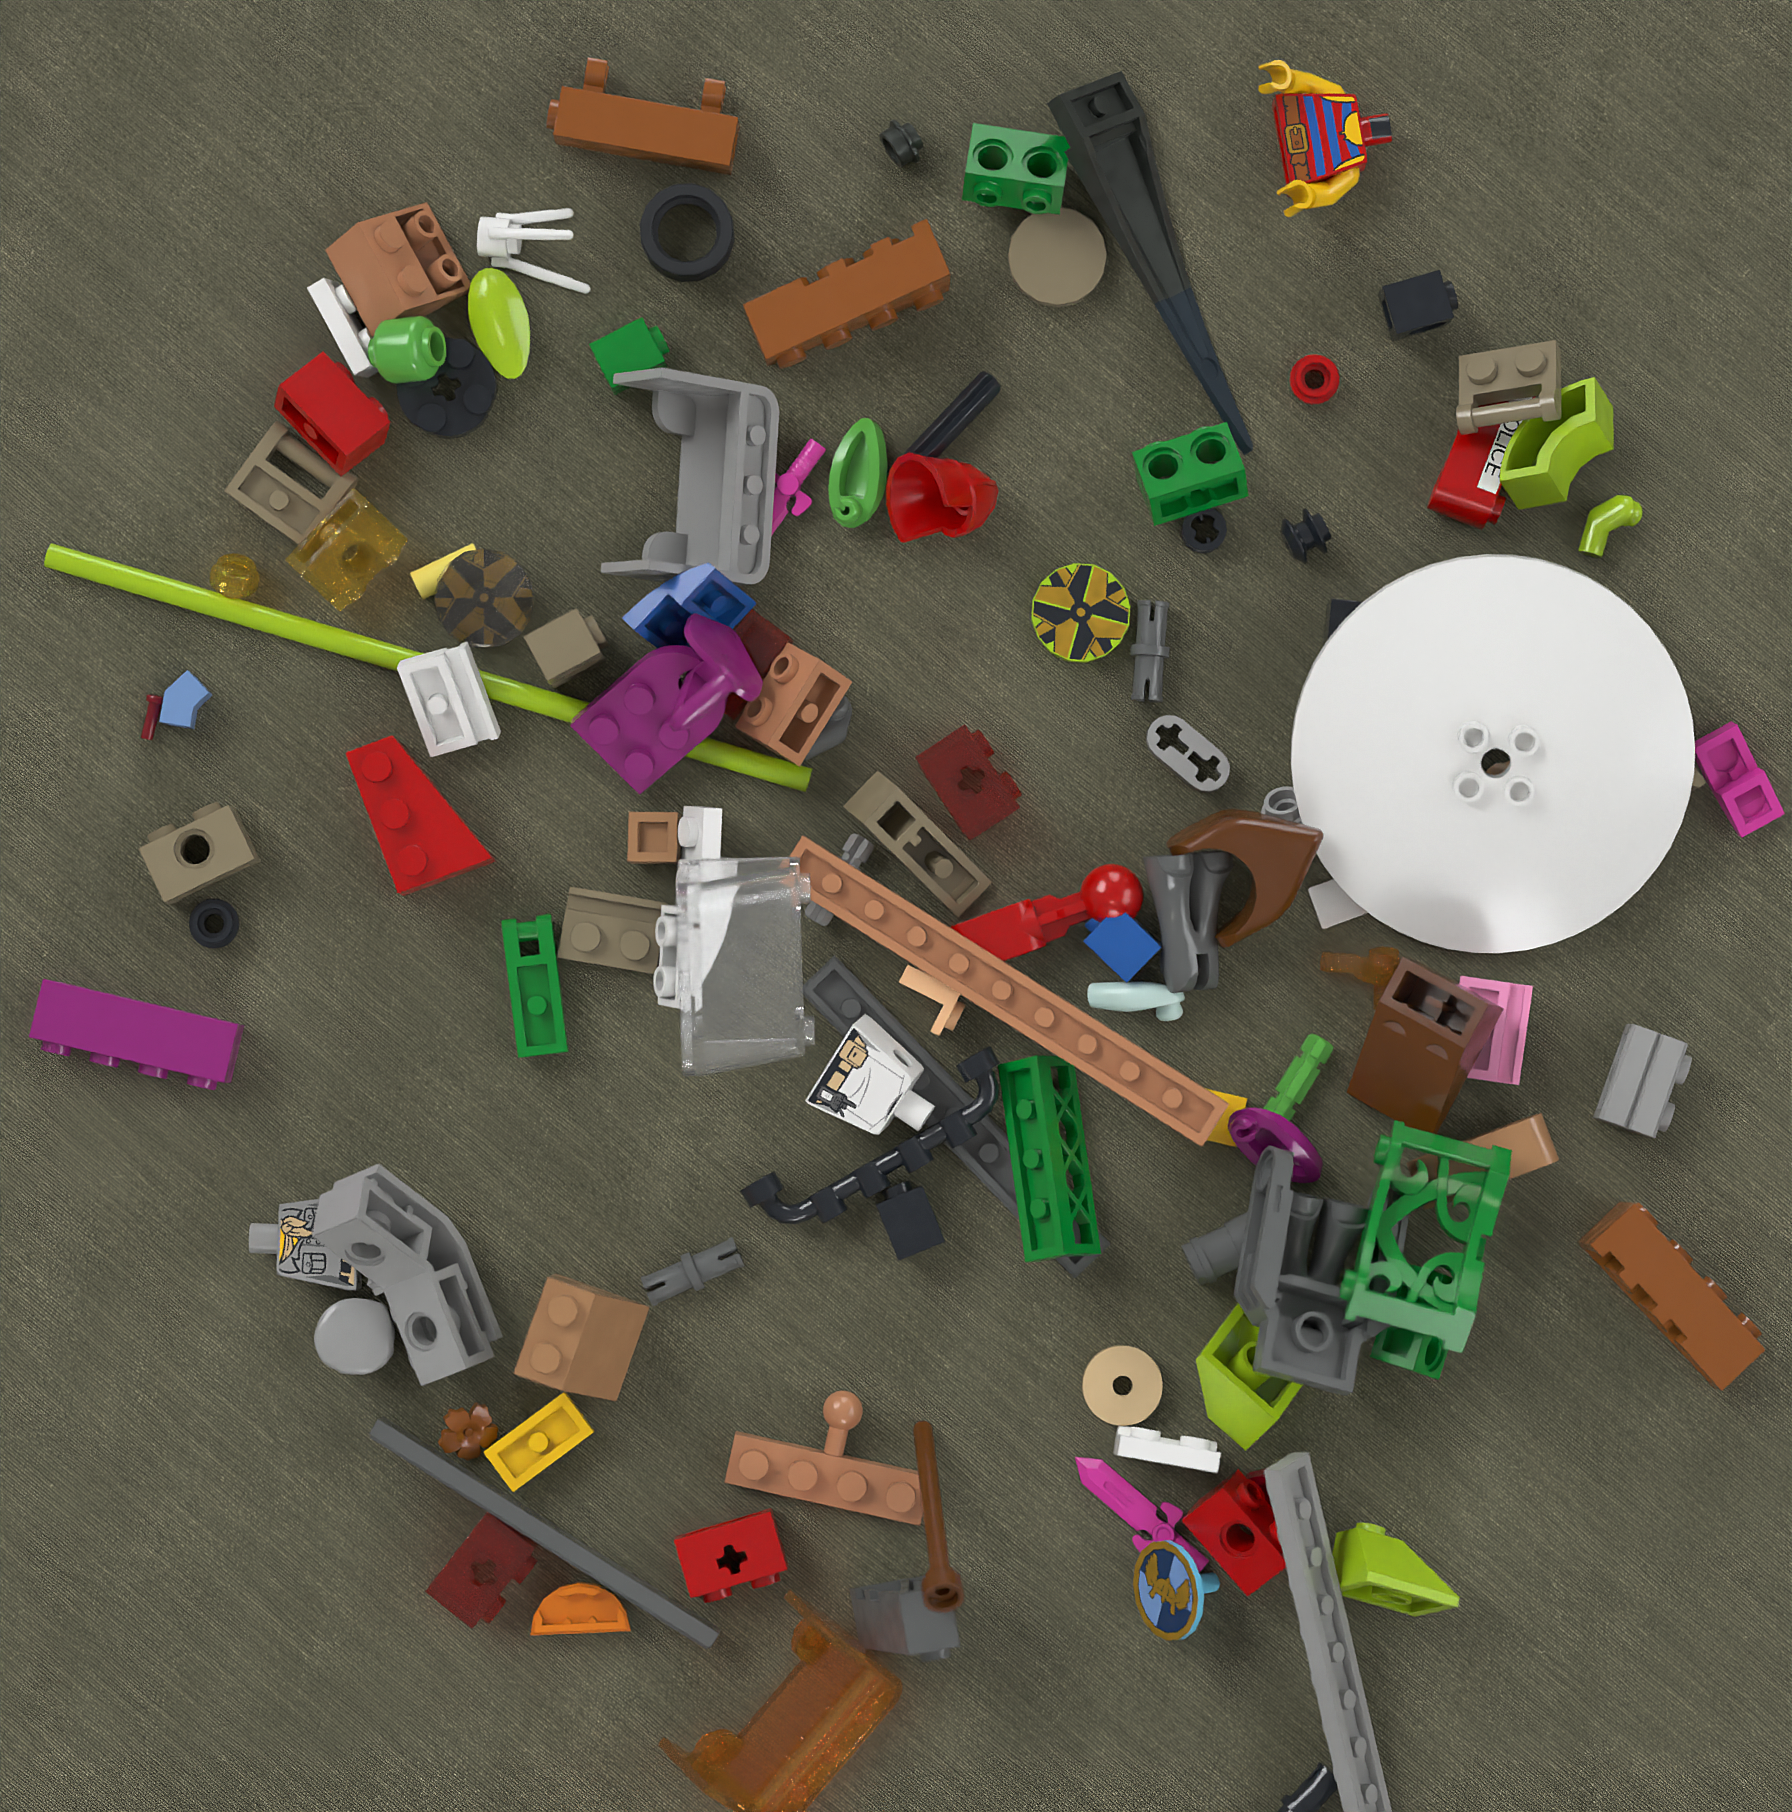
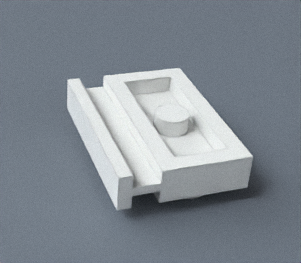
M468 642L461 643L460 646L451 649L446 647L400 660L397 670L430 757L477 745L482 740L498 739L501 730Z

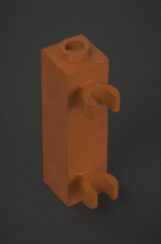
M588 57L583 90L562 86L560 99H551L547 128L554 130L553 136L557 145L728 175L732 174L740 124L738 117L721 114L726 93L725 81L705 78L700 110L605 94L610 68L607 66L608 61Z

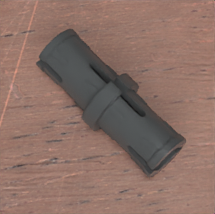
M1138 600L1136 644L1131 645L1130 655L1135 657L1133 689L1130 700L1145 702L1146 682L1149 681V702L1161 703L1163 702L1164 659L1169 658L1170 647L1165 646L1170 603L1155 601L1154 621H1150L1151 600Z
M733 1237L693 1256L690 1252H687L680 1256L682 1261L647 1276H641L644 1289L647 1290L665 1283L663 1287L647 1293L653 1307L688 1289L694 1288L695 1291H699L705 1288L704 1282L739 1267H745L739 1253L720 1261L721 1257L738 1250Z

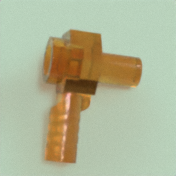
M1392 947L1371 948L1369 956L1360 957L1352 953L1322 952L1320 968L1321 972L1354 973L1356 978L1363 979L1362 982L1374 984L1373 1009L1376 1010L1379 1000L1402 958L1399 957V950Z

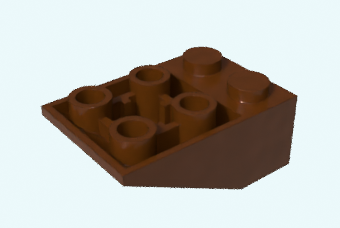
M1402 957L1379 1000L1346 1093L1393 1120L1404 1122V1126L1437 1134L1504 1008L1426 965Z

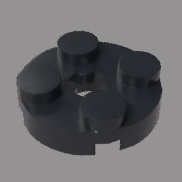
M446 337L445 361L443 365L439 366L436 374L425 381L397 383V396L404 414L413 425L420 430L422 429L427 434L445 439H454L474 432L486 421L489 412L493 408L494 400H496L497 380L490 362L481 351L473 347L466 340ZM444 375H447L450 380L459 379L461 384L460 387L454 390L456 398L452 401H447L443 395L434 396L433 388L439 385L438 379Z

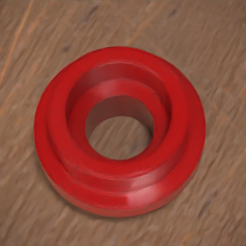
M1315 354L1308 355L1298 360L1293 366L1289 377L1290 388L1300 401L1310 405L1322 404L1330 400L1336 393L1339 386V372L1335 364L1327 357ZM1310 372H1317L1323 378V385L1318 389L1309 388L1305 383V376Z

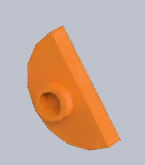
M579 1581L562 1585L543 1599L533 1616L530 1636L631 1631L632 1629L628 1612L616 1594L599 1584Z

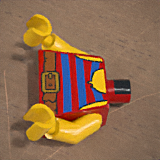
M1274 60L1259 65V70H1266L1272 78V82L1259 85V92L1262 94H1270L1277 91L1283 93L1275 95L1272 102V110L1285 179V186L1277 190L1276 193L1277 195L1287 194L1288 197L1292 198L1294 204L1283 211L1284 215L1291 217L1303 209L1333 205L1358 183L1360 172L1364 171L1367 165L1365 147L1392 142L1388 114L1360 118L1356 95L1346 94L1340 85L1311 73L1290 69L1281 60Z

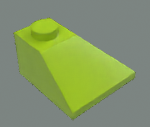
M1237 1303L1197 1356L1196 1364L1208 1418L1246 1451L1277 1422L1303 1385L1252 1371L1260 1327L1251 1324L1240 1304Z
M1359 1522L1356 1523L1355 1528L1336 1533L1332 1555L1342 1596L1414 1617L1458 1607L1460 1597L1402 1540L1386 1536V1529L1384 1527Z

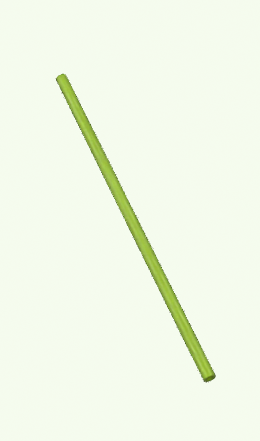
M53 543L49 545L45 556L44 567L397 672L400 660L424 654ZM478 670L488 698L570 723L573 717L589 704V702ZM708 737L684 756L802 792L807 791L813 771L809 767L802 765L799 767L792 762Z

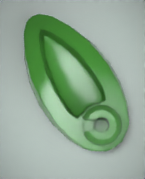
M862 418L852 425L835 452L830 470L828 489L830 507L835 520L847 528H856L868 521L877 510L885 491L887 481L886 444L882 429L878 423L869 418Z

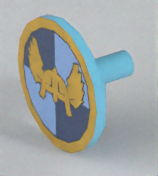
M1171 1540L1151 1542L1141 1551L1135 1564L1133 1588L1136 1605L1143 1621L1155 1635L1166 1641L1181 1640L1188 1637L1196 1630L1202 1617L1204 1594L1216 1592L1219 1589V1578L1214 1572L1199 1574L1193 1558L1183 1546Z

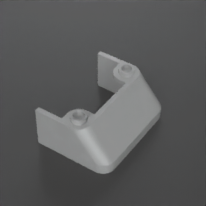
M667 368L615 373L613 384L652 390V414L656 424L666 433L682 436L676 533L658 532L651 535L643 547L642 560L601 563V573L666 582L680 573L709 562L736 585L760 582L766 576L770 564L779 425V405L775 395L771 390L761 385Z

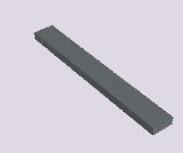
M835 955L799 989L844 1038L852 1025L866 1014L923 1066L924 1071L911 1091L935 1106L925 1122L929 1127L974 1101ZM987 1115L973 1125L978 1133L976 1136L953 1149L947 1140L945 1144L1019 1220L1008 1136ZM1074 1219L1072 1224L1075 1244H1082L1079 1225ZM1098 1231L1102 1253L1110 1243ZM1100 1254L1092 1256H1065L1055 1259L1076 1278Z
M384 1416L379 1418L369 1433L371 1439L703 1648L710 1649L720 1634L721 1629Z

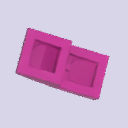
M1731 721L1695 741V760L1738 836L1742 838L1785 814L1765 771L1758 768L1737 724Z

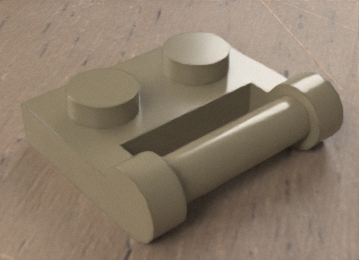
M1556 340L1459 356V406L1456 408V419L1461 435L1477 433L1478 427L1542 417L1544 422L1561 419V350ZM1539 396V398L1526 399V400H1520V401H1514V402H1508V403H1502V404H1496V405L1478 407L1479 405H1485V404H1491V403H1497V402H1503V401H1510V400H1516V399H1522V398H1528V397Z
M276 421L260 440L224 492L307 551L341 503L351 494L359 478L349 471L341 477L324 459L290 436V429ZM279 451L330 489L323 499H319L268 461L272 455Z

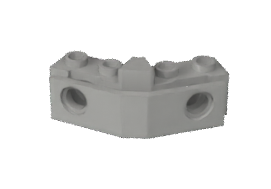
M380 1164L334 1182L333 1190L320 1195L312 1237L368 1278L367 1285L372 1288L375 1296L382 1293L385 1294L390 1306L391 1316L397 1324L409 1354V1362L415 1370L421 1386L495 1357L489 1342L499 1339L503 1335L467 1244L448 1216Z

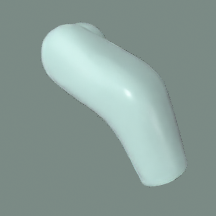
M1143 981L1091 983L1087 993L1088 1002L1092 1008L1120 1012H1134L1156 1008V1017L1160 1021L1179 1019L1183 1013L1180 1002L1185 1000L1183 992L1171 993L1168 991L1166 984Z

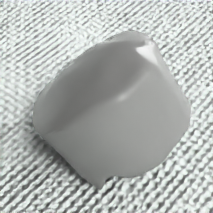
M348 1298L334 1303L322 1314L315 1329L314 1344L321 1361L327 1366L342 1374L364 1375L377 1371L391 1358L394 1351L395 1329L389 1310L382 1303L370 1299Z

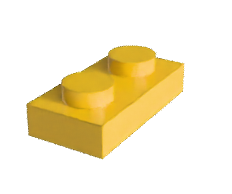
M564 1391L483 1453L511 1491L514 1492L591 1435L594 1429Z

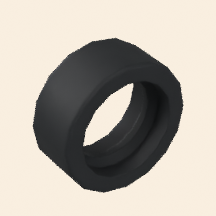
M694 183L674 184L658 192L645 206L640 221L641 244L650 264L665 277L680 282L701 281L717 273L729 259L735 242L733 220L725 202L711 189ZM693 204L702 207L712 216L716 224L717 236L712 249L704 257L696 261L683 262L672 258L663 250L658 239V228L662 217L670 209L678 205Z

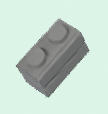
M1626 1024L1593 1118L1647 1138H1655L1658 1130L1666 1132L1675 1111V1104L1668 1102L1675 1083L1679 1085L1684 1083L1691 1066L1692 1057L1685 1055L1688 1044L1635 1024Z

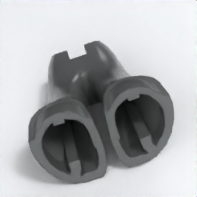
M1226 851L1191 852L1177 856L1155 855L1143 857L1160 925L1162 941L1160 971L1163 974L1168 991L1180 993L1191 991L1193 988L1195 990L1215 989L1218 986L1219 980L1218 941L1215 937L1217 935L1219 903L1224 882L1233 868L1232 854Z
M1294 1191L1280 1275L1293 1274L1337 1287L1348 1253L1364 1229L1369 1208L1326 1197L1321 1199L1310 1194ZM1319 1215L1318 1228L1315 1236L1313 1253L1311 1257L1309 1271L1307 1272V1256L1309 1245Z

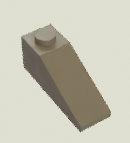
M876 771L843 806L957 918L992 883L894 783L880 772Z

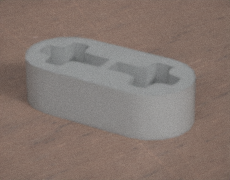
M1165 715L1152 722L1146 734V744L1148 750L1156 759L1198 792L1210 793L1217 791L1225 784L1229 777L1230 766L1226 756L1217 747L1177 716ZM1160 726L1165 730L1175 726L1181 731L1177 736V740L1188 749L1184 755L1172 746L1167 747L1165 751L1157 746L1160 736L1156 733V730ZM1191 753L1204 762L1208 761L1211 757L1216 759L1219 764L1216 766L1215 771L1220 776L1216 782L1210 778H1207L1203 783L1196 779L1195 776L1199 769L1187 759Z

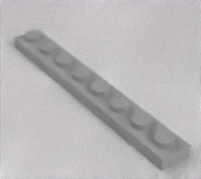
M1292 1452L1264 1470L1266 1488L1272 1503L1278 1529V1540L1283 1550L1289 1576V1587L1293 1593L1300 1623V1634L1307 1653L1311 1670V1681L1318 1700L1322 1717V1728L1326 1735L1333 1765V1775L1337 1782L1343 1812H1392L1309 1452Z

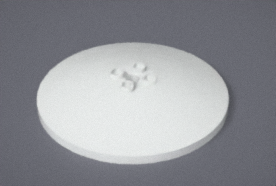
M1483 554L1433 563L1398 578L1363 601L1343 620L1315 659L1302 687L1291 735V772L1300 818L1304 825L1321 829L1324 837L1317 855L1336 883L1355 903L1394 930L1424 943L1471 953H1506L1550 945L1586 930L1620 908L1650 878L1670 849L1683 821L1690 799L1694 776L1695 740L1688 698L1674 663L1649 625L1631 606L1611 590L1588 576L1559 564L1517 555ZM1497 748L1504 750L1508 753L1510 759L1509 765L1504 772L1498 775H1491L1482 770V756L1487 751Z

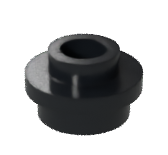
M208 899L202 901L193 909L190 915L189 929L191 935L204 947L212 949L225 947L236 938L239 932L240 920L238 913L231 904L224 900ZM214 914L220 915L224 921V926L218 933H211L206 926L208 918Z

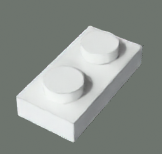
M323 278L307 287L353 374L368 378L377 373L378 369L372 366L368 356V344L374 337H371L367 327L363 329L354 313L357 309L344 284L339 285L337 281Z

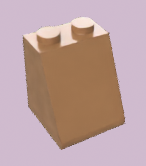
M557 1273L553 1274L546 1280L513 1374L561 1391L617 1401L650 1306Z

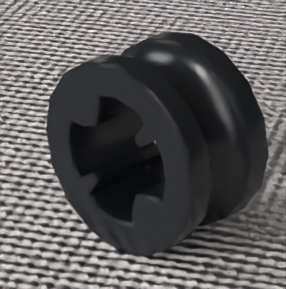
M1213 508L1186 516L1181 528V535L1185 545L1193 552L1200 554L1211 553L1218 549L1227 533L1225 519L1221 513ZM1203 517L1214 521L1212 530L1218 534L1217 538L1212 542L1207 537L1205 544L1199 543L1194 539L1196 531L1190 527L1193 520L1197 519L1201 523Z

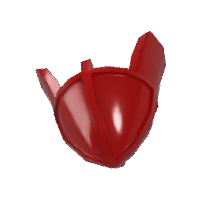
M911 452L897 458L890 468L886 484V506L891 526L899 541L903 543L938 532H942L945 536L952 538L967 535L984 524L995 509L998 495L996 481L991 480L988 475L971 464L949 458L926 457Z

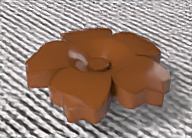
M475 1402L469 1413L464 1407L457 1410L449 1409L448 1413L443 1416V1420L449 1428L441 1431V1438L438 1440V1444L445 1453L455 1452L459 1458L469 1461L480 1456V1446L488 1448L497 1438L498 1427L496 1424L491 1423L492 1417L485 1404L481 1405Z

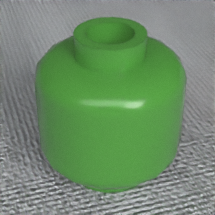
M419 315L387 319L378 325L374 338L368 344V356L372 366L378 369V372L386 381L395 384L425 381L432 378L439 369V366L443 365L446 357V343L442 331L434 326L428 318Z

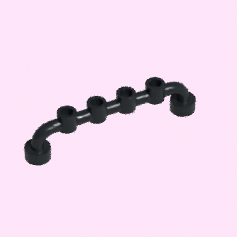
M988 1046L956 1065L965 1083L972 1079H975L979 1087L978 1095L972 1103L862 1165L836 1182L824 1187L805 1200L794 1205L782 1202L776 1193L784 1189V1186L775 1171L740 1190L741 1194L750 1208L759 1204L770 1218L782 1224L796 1225L808 1221L815 1216L819 1217L822 1224L833 1219L848 1209L843 1201L844 1199L860 1190L865 1199L891 1185L887 1175L904 1165L908 1174L934 1160L930 1150L947 1140L953 1149L976 1136L978 1133L973 1125L981 1121L992 1111L998 1099V1082L992 1070L993 1067L1000 1063L991 1046Z

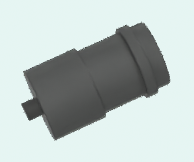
M1248 1212L1223 1223L1224 1226L1199 1238L1195 1236L1189 1239L1188 1243L1181 1246L1199 1286L1208 1282L1212 1284L1217 1281V1278L1238 1269Z

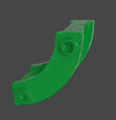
M1394 1120L1389 1136L1380 1134L1374 1153L1373 1164L1381 1166L1365 1221L1354 1271L1346 1269L1339 1293V1299L1347 1301L1344 1319L1355 1321L1356 1315L1427 1334L1444 1339L1443 1348L1463 1353L1476 1315L1485 1262L1481 1261L1487 1239L1482 1238L1481 1235L1492 1237L1501 1201L1510 1176L1512 1150L1492 1145L1491 1149L1407 1127L1404 1126V1122ZM1405 1147L1438 1156L1437 1179L1427 1183L1428 1170L1420 1159L1416 1162L1417 1174L1413 1177L1404 1176L1400 1170V1160ZM1449 1160L1485 1170L1449 1175ZM1390 1185L1402 1197L1382 1213ZM1455 1195L1452 1200V1210L1457 1205H1464L1468 1209V1218L1465 1221L1455 1222L1451 1219L1447 1208L1448 1196ZM1435 1201V1214L1440 1227L1451 1239L1463 1244L1462 1253L1448 1252L1433 1257L1424 1264L1417 1274L1401 1253L1392 1228L1411 1212ZM1376 1240L1385 1261L1370 1264ZM1437 1268H1445L1452 1275V1283L1448 1285L1442 1284L1438 1276L1434 1279L1431 1286L1426 1283V1280L1431 1272ZM1380 1277L1388 1283V1289L1384 1294L1369 1290V1284L1373 1278ZM1402 1284L1409 1290L1406 1300L1388 1296L1395 1293ZM1418 1298L1428 1306L1417 1304L1415 1301Z

